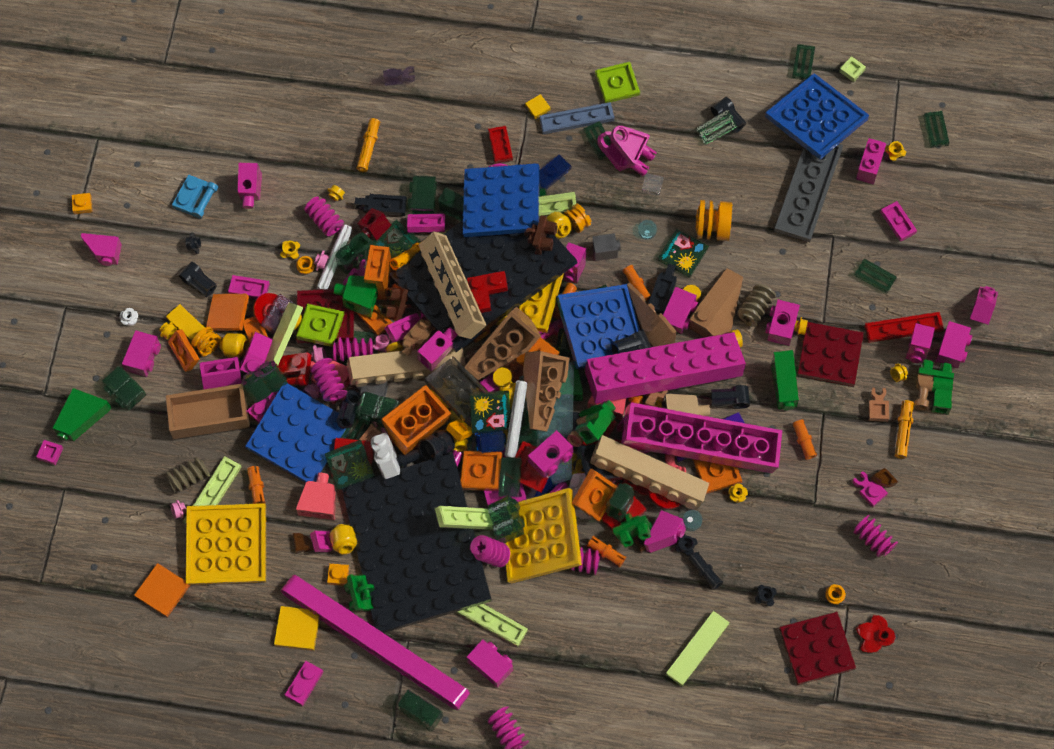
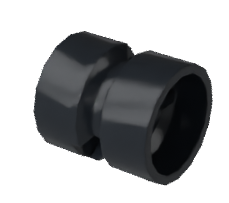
M443 429L421 439L418 443V451L425 461L431 459L435 461L439 457L453 452L455 448L452 435Z

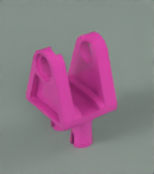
M617 126L613 128L612 132L606 131L600 134L597 139L598 146L618 171L632 168L641 176H644L648 172L649 166L638 160L640 155L648 159V161H652L657 154L655 150L646 145L650 135L625 126ZM616 131H620L622 135L616 134ZM605 136L610 138V146L605 144L603 140Z

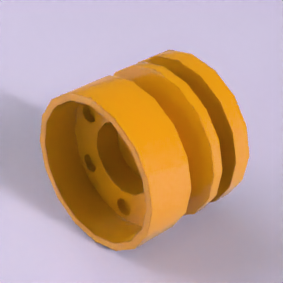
M700 200L695 224L697 239H702L703 231H707V240H710L712 232H716L717 241L730 240L732 202L720 201L718 209H714L713 201L710 200L709 209H705V200Z

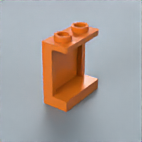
M370 245L364 283L376 284L378 291L377 299L387 300L385 298V291L390 286L391 277L389 273L393 270L390 267L392 262H389L391 259L389 247Z

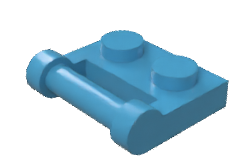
M188 175L172 207L201 219L204 215V209L213 193L217 191L218 186L213 182H207ZM203 189H206L198 207L193 208Z

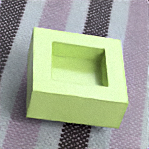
M851 56L840 68V73L855 82L865 71L866 66Z

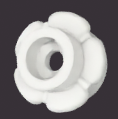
M126 308L125 311L120 313L121 323L126 326L136 324L138 318L137 311H134L132 308Z

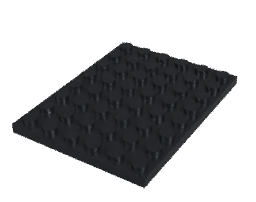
M463 220L444 235L449 240L466 280L470 277L505 271L508 291L489 295L491 311L481 313L486 326L472 339L457 336L452 341V349L458 352L507 316L515 307L522 305L578 263L577 259L555 235L547 234L546 238L553 239L552 251H542L541 255L535 254L536 248L531 243H528V238L524 233L464 237ZM421 251L415 254L406 265L389 273L396 284L408 289L407 297L437 331L444 333L449 327L454 330L455 327L448 316L445 305L441 301V295L434 285V279L428 271V266L421 255Z
M453 453L441 456L435 461L431 459L401 468L399 475L385 479L381 474L341 486L350 525L354 529L357 538L356 550L362 575L366 576L367 584H373L375 588L374 591L370 592L373 604L371 613L374 625L382 633L492 601L483 563L477 560L470 550V545L473 539L476 538L474 529L439 527L435 508L438 506L468 508Z

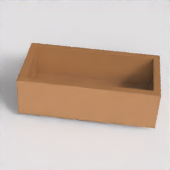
M243 384L166 395L169 431L173 439L250 428L246 392Z

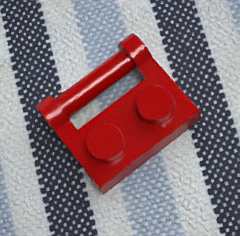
M306 352L282 356L275 374L270 380L271 388L276 385L280 389L284 382L290 385H308L312 355ZM300 374L298 377L282 379V376Z

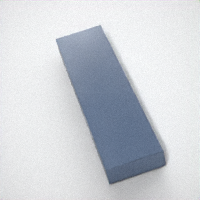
M611 102L539 116L543 135L612 122L615 119Z

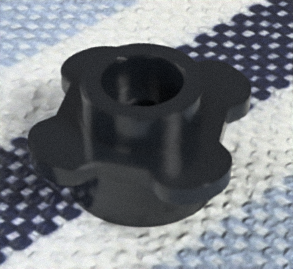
M192 232L189 237H186V248L189 252L195 251V254H199L201 240Z
M684 534L682 538H679V543L675 546V550L678 553L683 552L687 556H691L694 554L693 549L698 544L696 538Z
M759 585L755 602L767 604L769 607L773 606V599L777 594V590L773 587Z

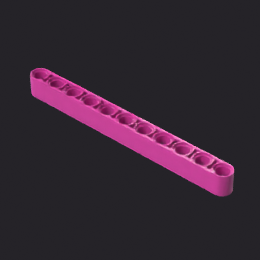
M292 575L281 589V593L303 609H310V612L313 610L314 615L319 614L321 621L451 708L459 710L469 696L470 692L461 684L300 577Z

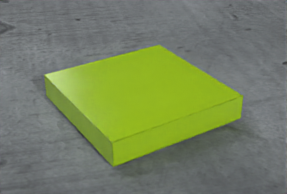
M630 62L595 70L605 103L640 95Z
M307 304L296 338L333 347L344 317V311Z

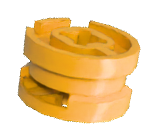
M577 203L572 206L571 210L564 212V215L572 221V229L577 233L582 232L584 227L591 225L589 215H586L585 209Z
M205 327L195 335L191 345L197 348L198 352L204 357L215 351L222 339L217 333L213 332L211 327Z

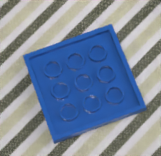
M814 73L769 109L765 114V118L821 160L868 120L869 114Z
M539 164L464 169V237L524 233L527 228H532L533 224L538 226Z
M627 284L556 296V302L576 369L586 368L587 359L613 355L611 350V343L613 341L627 338L631 334L640 331Z
M284 382L245 448L305 483L307 481L316 482L317 474L321 473L329 459L328 457L334 451L335 438H341L347 428H340L335 422L338 412Z

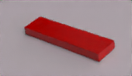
M940 312L865 323L868 343L911 337L916 323L935 328L934 333L943 332L944 326Z

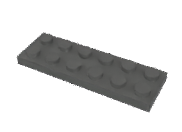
M838 144L821 160L803 147L774 232L810 243L843 149L842 144Z

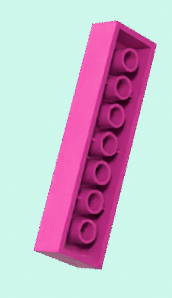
M733 332L587 359L585 374L594 402L597 404L607 400H619L743 376L746 363Z
M631 402L625 409L621 444L640 450L773 473L779 468L782 430Z

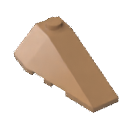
M727 268L690 318L689 329L703 337L730 333L743 277Z
M628 283L627 287L640 331H645L651 347L675 343L677 331L661 313L657 315L654 306L651 303L647 305L644 296L631 283Z
M515 307L464 368L479 380L528 352L541 335L532 320L519 308Z
M542 351L525 353L523 374L524 381L527 382L526 399L530 429L548 431L555 412L554 405L556 399L560 398V388L562 383L566 382L568 376V357Z

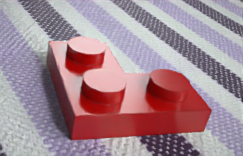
M505 271L467 278L468 285L481 313L491 311L490 294L508 291Z
M523 441L506 476L541 493L550 475L543 478L528 462V455L537 447Z

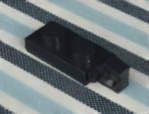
M370 193L365 198L355 197L354 206L355 209L363 210L365 213L373 208L383 212L384 215L405 216L407 197Z
M668 264L665 273L661 272L658 275L648 303L654 306L656 313H661L662 315L677 283V277L674 276L676 266Z

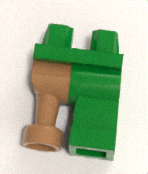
M923 360L916 378L919 398L914 401V408L922 411L929 410L930 401L927 400L928 392H933L931 412L949 415L952 408L951 400L954 379L951 364L941 363L940 370H933V362Z
M607 400L602 404L594 405L581 411L579 414L581 418L576 420L578 426L575 431L568 435V442L575 447H579L583 441L586 444L598 441L611 421H614L616 418L613 414L616 409L613 403Z

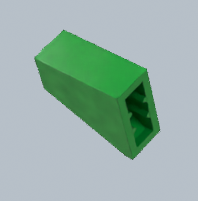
M793 350L774 352L771 362V373L778 409L792 410L797 407L799 401Z
M73 388L53 426V430L59 439L75 441L110 411L111 406L107 400Z

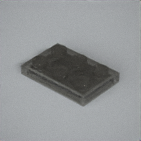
M454 356L424 380L463 422L477 412L478 409H475L476 407L474 406H476L475 403H477L478 398L480 400L482 396V399L485 397V399L488 398L487 401H490L493 397Z

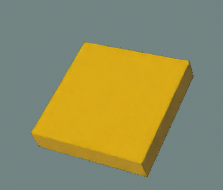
M281 606L274 645L277 647L314 651L320 620L319 614L314 615L313 610L310 612V609Z

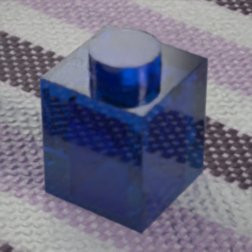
M502 430L476 431V444L479 452L504 450L507 440Z

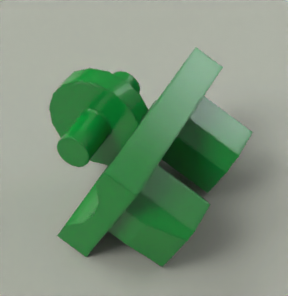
M628 513L625 515L626 521L621 522L620 526L613 528L615 536L627 548L634 543L632 537L638 535L641 540L650 538L652 524L645 515L632 517Z
M350 574L347 576L348 582L344 585L345 592L351 594L352 597L348 604L350 611H370L373 609L370 592L374 591V585L367 584L365 575L354 576Z

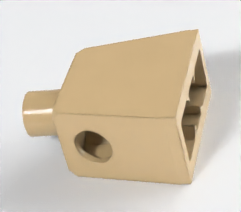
M665 394L666 409L710 416V406H698L697 396Z

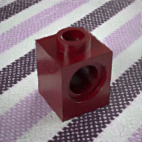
M373 208L357 223L361 228V234L365 238H372L376 241L391 226L384 213Z

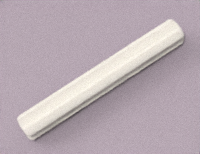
M342 226L318 282V290L328 289L351 235V226Z
M516 381L505 450V456L515 458L517 454L527 390V382Z

